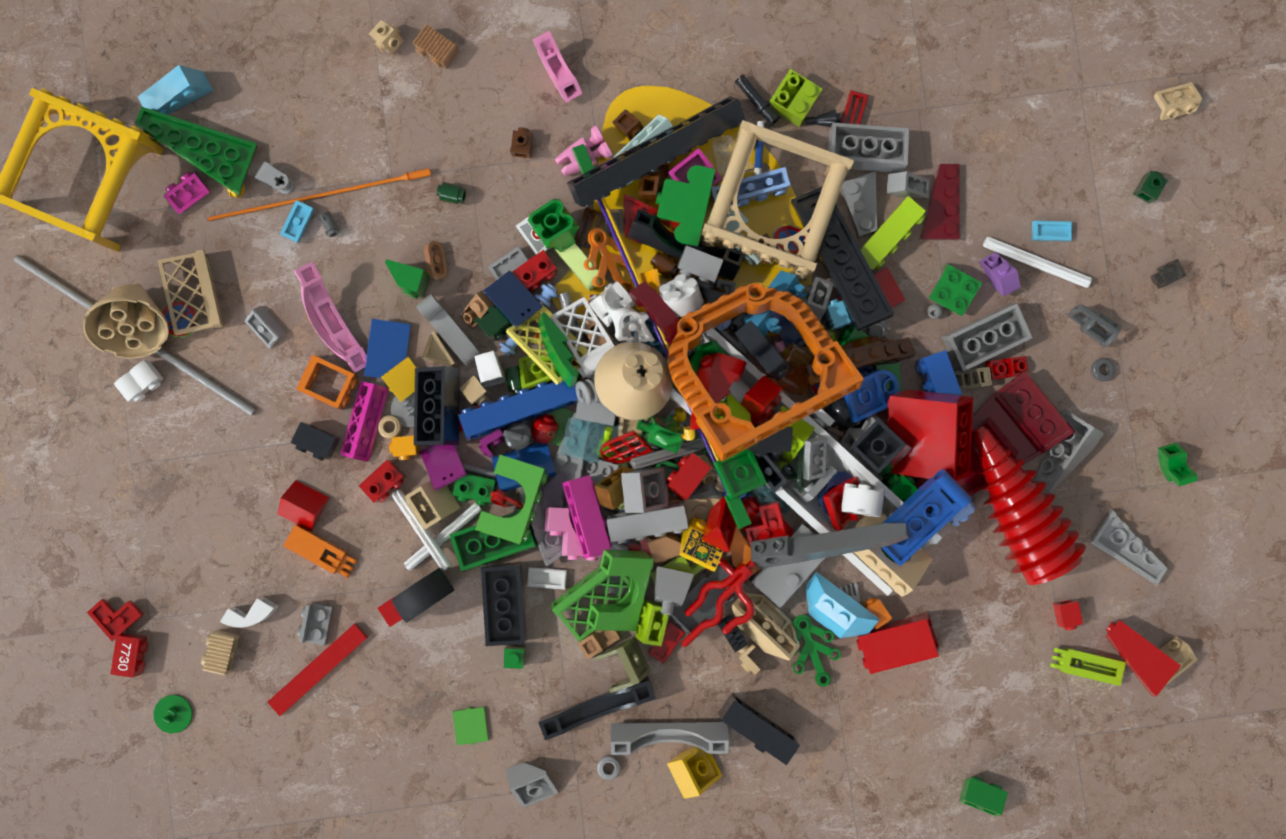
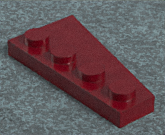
M960 164L939 165L920 240L960 239Z

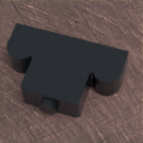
M751 320L735 332L747 350L756 357L766 372L777 381L793 370V367L786 360L785 355L772 338Z

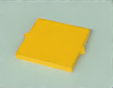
M409 357L405 358L381 377L389 387V391L393 392L400 402L415 392L416 366Z

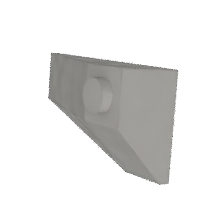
M1066 409L1061 414L1075 432L1047 450L1035 480L1046 482L1044 489L1050 493L1095 448L1104 435L1103 432Z

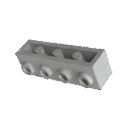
M684 501L668 504V507L645 513L622 512L607 516L610 540L617 544L625 543L628 539L633 538L635 540H643L649 535L660 537L666 535V532L682 533L685 529H688L689 525Z

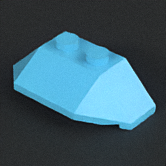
M817 572L814 573L805 586L809 615L839 638L869 634L879 621L878 617Z

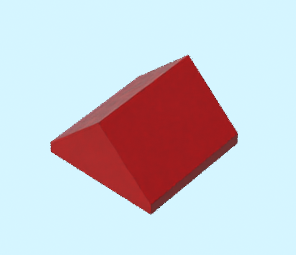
M295 480L281 496L277 514L312 532L330 497Z
M722 497L710 509L702 540L725 552H730L736 522L725 497Z

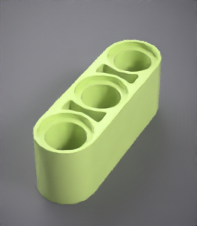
M574 244L563 252L555 249L556 253L589 291L593 290L595 286L592 280L597 276L598 270L588 271L584 268V261L588 258L579 247ZM599 278L597 280L598 284L601 283V280Z

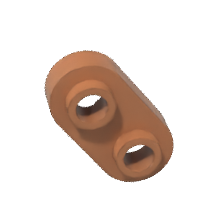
M432 241L424 247L428 275L434 280H439L447 275L443 246L439 242Z

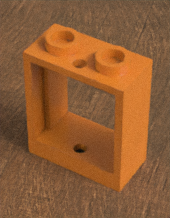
M312 355L296 390L342 410L350 401V392L356 388L359 375ZM321 365H325L348 376L336 402L310 390Z

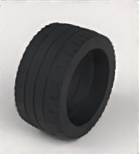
M438 568L401 592L391 601L399 615L407 623L455 590L444 572Z

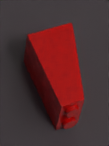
M928 611L883 625L877 630L873 628L869 634L859 635L858 639H856L859 651L862 650L864 658H862L865 669L869 670L870 674L939 657L940 647Z

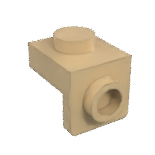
M750 642L739 650L740 653L737 656L743 662L741 666L746 672L750 673L752 671L756 675L760 668L748 656L755 648L754 644Z

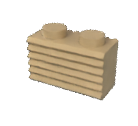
M220 630L209 634L206 640L207 652L204 653L201 660L202 670L221 675L229 674L240 635Z

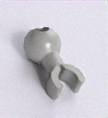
M938 303L932 304L928 307L927 314L932 319H937L942 315L944 306Z

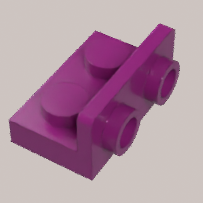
M499 428L479 440L481 443L479 448L484 456L491 458L497 456L491 446L497 447L505 442L503 429Z

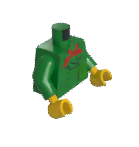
M682 407L675 409L674 416L669 415L663 418L653 415L648 421L645 419L638 420L636 429L644 432L648 442L677 454L684 439L693 440L695 438V430H691L690 426L684 428V434L678 422L685 421L687 417L686 411Z

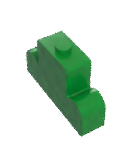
M699 165L692 166L687 173L688 183L666 179L662 193L658 192L656 204H659L657 217L662 220L680 223L674 231V236L681 244L698 247L715 173L713 168Z

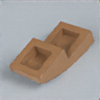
M596 630L578 642L577 645L588 660L619 640L622 635L619 631Z

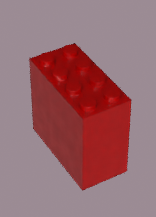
M908 389L890 395L887 425L912 449L889 473L930 479L938 471L945 469L955 481L970 475L973 397Z

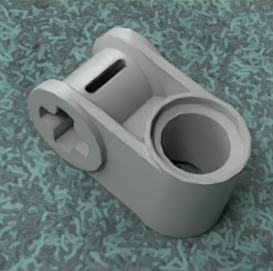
M265 161L254 177L282 194H289L294 189V182L288 176Z

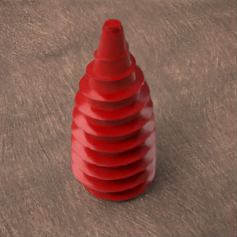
M984 426L973 430V437L979 453L978 459L981 461L983 470L979 474L984 475L986 483L980 490H988L989 498L983 505H993L994 512L987 519L998 520L999 525L993 530V533H1003L1004 539L998 546H1009L1010 552L1005 556V560L1015 559L1017 563L1011 569V572L1022 573L1028 585H1038L1061 577L1076 568L1083 560L1081 555L1086 550V546L1083 543L1076 542L1079 537L1077 531L1067 530L1071 525V519L1059 518L1064 508L1060 505H1050L1055 499V495L1053 493H1042L1046 482L1033 481L1032 479L1036 471L1022 469L1024 460H1015L1010 455L1011 450H1005L988 428L985 429Z

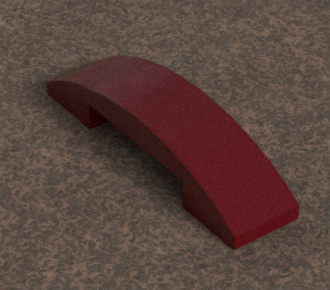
M642 282L629 291V295L640 308L643 307L666 336L665 341L671 346L673 339L677 335L679 319L662 297L646 282Z

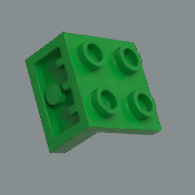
M946 263L942 269L944 272L931 292L929 299L963 316L982 282Z

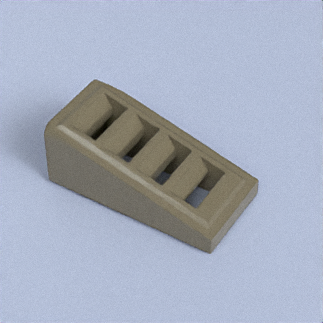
M989 367L954 372L955 376L959 375L960 390L992 386ZM980 372H982L983 383H981ZM972 373H975L976 384H973ZM964 374L967 375L968 385H965Z

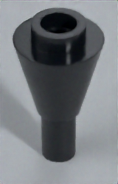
M836 110L818 115V117H805L806 125L818 124L819 126L831 128L832 123H841L840 113H836Z

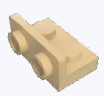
M1192 82L1157 91L1154 95L1156 102L1162 110L1160 115L1161 121L1196 112L1202 100Z
M1174 637L1160 649L1181 665L1167 684L1198 660L1191 647L1178 637Z

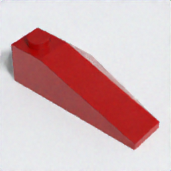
M719 352L706 355L700 361L701 364L697 370V377L712 400L717 404L724 397H728L731 392L729 390L733 382L740 380L747 363L745 360ZM693 412L690 422L691 430L700 428Z

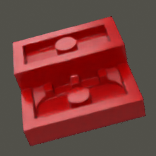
M858 477L844 481L823 496L834 530L841 531L851 520L858 521L863 516L861 514L842 512L841 507L845 483L857 485L856 488H858L860 484Z

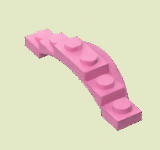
M311 261L294 270L301 283L305 311L319 337L336 355L348 363L353 373L363 369L367 355L338 313L314 263Z

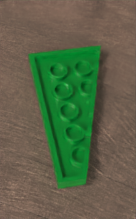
M141 106L135 121L137 128L143 130V132L238 196L240 195L257 149V143Z

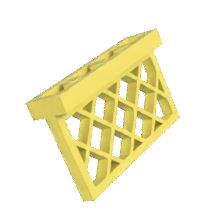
M542 305L543 307L519 327L516 328L513 325L507 329L506 333L558 385L564 380L553 372V368H556L552 361L549 363L543 362L540 359V355L548 356L547 351L541 350V344L544 345L540 329L529 326V323L534 320L539 324L541 313L543 312L552 320L551 315L553 314ZM515 331H526V337L518 336ZM569 331L568 338L577 341V338ZM528 332L540 333L539 339L528 337ZM527 343L539 344L538 350L530 349ZM566 344V348H567V349L570 351V353L573 355V353H572V351L570 350L569 346ZM579 345L577 351L579 357L588 353L586 347ZM573 355L572 360H575L578 363L575 356ZM580 365L573 366L577 370V372H579L577 368H579Z

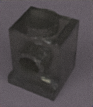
M1175 259L1157 268L1158 272L1151 275V280L1159 289L1187 275L1179 260Z

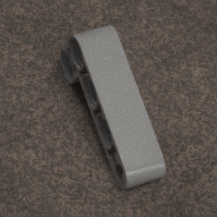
M430 294L416 306L419 312L432 324L466 366L475 359L474 356L481 354L433 295Z

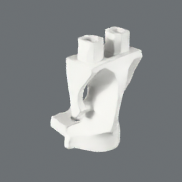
M618 281L614 284L609 283L605 286L604 292L590 298V303L588 304L600 321L607 327L610 326L612 321L614 322L615 337L618 341L626 340L627 342L640 343L654 341L653 336L645 325V321L649 316L644 312L638 313L632 309L635 303ZM631 331H636V335L632 336Z

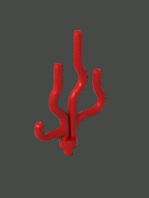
M720 558L718 564L729 576L723 581H710L701 588L697 600L685 611V615L688 617L692 616L703 605L709 590L714 588L727 589L717 600L716 615L712 619L701 622L681 642L683 647L689 646L706 628L714 627L722 620L724 603L735 591L739 599L746 605L747 612L742 616L732 619L722 629V632L729 634L737 625L751 620L755 608L752 600L745 594L743 585L754 574L751 571L756 566L753 561L750 560L746 565L742 562L734 569L724 558Z

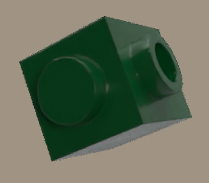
M1151 170L1143 175L1133 195L1147 203H1151L1158 199L1168 179L1164 178L1160 172Z

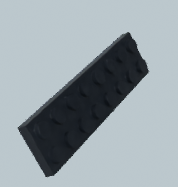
M822 187L791 199V204L803 227L809 223L814 213ZM835 204L818 251V256L838 295L844 302L857 331H860L893 317L894 312Z

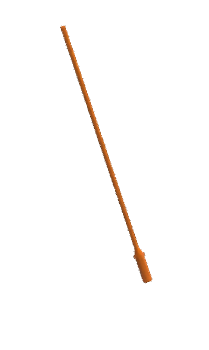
M430 168L406 172L399 177L208 217V221L295 203L296 200L300 202L399 180L410 181L431 176L432 174Z

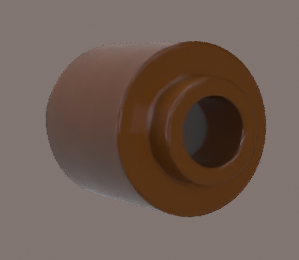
M657 252L650 262L653 269H658V272L667 279L669 277L673 278L679 271V268H677L678 263L665 253Z

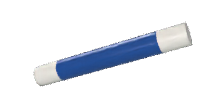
M758 121L757 126L765 128V122ZM756 140L754 176L762 174L764 142Z

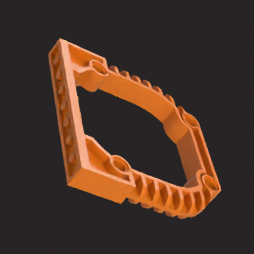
M751 283L745 287L741 286L735 292L729 295L725 294L717 301L707 303L695 312L687 313L678 322L677 335L671 343L667 360L668 371L673 383L697 418V424L721 461L732 457L859 389L864 380L837 341L833 342L824 326L811 311V308L801 298H797L787 291H776V288L765 289L760 283ZM772 310L785 316L794 325L814 354L812 368L816 374L820 375V386L817 392L818 395L803 403H795L791 406L790 410L778 412L773 416V419L755 428L751 421L731 416V410L726 404H716L693 371L687 353L701 342L704 332L743 312L758 315ZM684 329H689V330H691V331H690V332H685V331H683V330H684ZM820 360L826 361L827 364L821 363ZM721 414L725 418L718 419L715 415Z

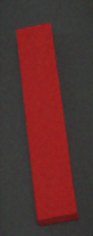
M356 623L353 624L267 703L279 716L283 715L364 642L368 636Z

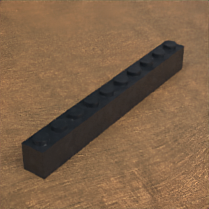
M729 96L568 181L567 185L575 203L581 207L591 206L595 200L605 198L611 194L610 192L626 187L630 181L639 180L645 173L656 171L660 168V165L673 162L677 156L690 153L692 148L702 146L709 139L723 135L724 131L738 127L739 123L745 120L739 99Z

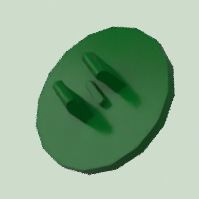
M168 695L160 699L155 705L153 711L154 721L163 732L169 734L178 733L186 729L190 724L193 716L192 707L184 697Z

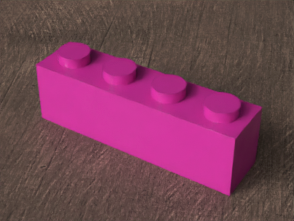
M590 475L562 483L583 558L603 554L604 549L611 550L612 543L605 530L606 522L604 517L601 516V505L598 498H596L594 491L595 483L590 478Z

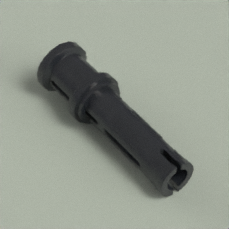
M742 74L739 77L744 83L737 78L735 84L738 85L757 108L756 113L765 119L767 126H773L781 118V114L775 112L771 107L770 101H765L745 75Z

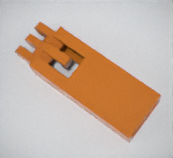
M294 525L283 545L285 548L330 573H339L349 578L350 573L344 569L346 568L350 571L354 569L348 562L353 564L358 562L357 559L349 556L348 552L299 525ZM327 549L337 556L334 558L329 554L327 558H324L322 555H324V551Z

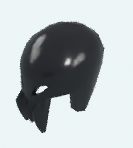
M845 397L826 406L827 414L835 420L833 423L843 430L861 428L867 419L866 417L858 422H852Z

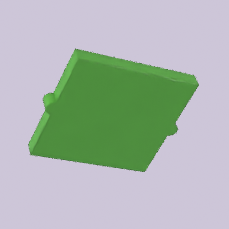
M467 707L466 709L452 711L457 745L470 743L474 745L477 742L489 741L485 707Z

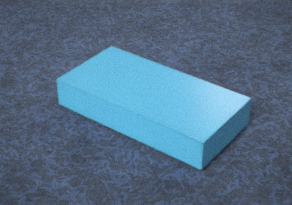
M1033 221L1032 241L1070 242L1072 241V222Z

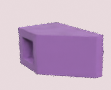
M995 252L979 261L992 286L1003 296L1020 288L1018 271L998 253Z

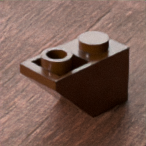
M660 165L658 170L647 172L641 178L638 195L645 202H656L658 192L662 193L664 181L668 178L669 165Z

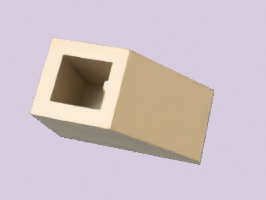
M472 376L460 387V390L472 405L478 406L490 400L488 396L491 393L481 384L476 376Z

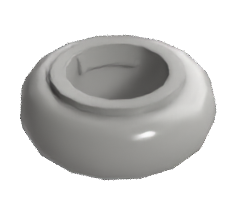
M607 755L599 760L597 771L601 778L612 780L619 775L621 765L616 757ZM612 763L615 767L614 771L611 773L605 772L603 769L604 764Z

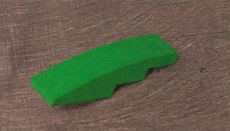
M543 312L539 321L542 341L557 372L567 386L571 388L576 385L579 373L571 364L573 355L566 348L568 339L550 317Z

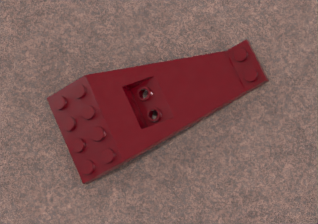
M1024 371L995 391L973 416L970 475L956 482L970 496L978 492L986 484L984 475L979 474L983 470L981 461L978 459L979 453L973 437V430L978 427L984 426L985 429L988 428L996 440H999L1003 448L1011 450L1010 455L1015 460L1023 459L1024 464L1075 432L1073 427L1027 371ZM920 478L913 485L919 489L928 479Z

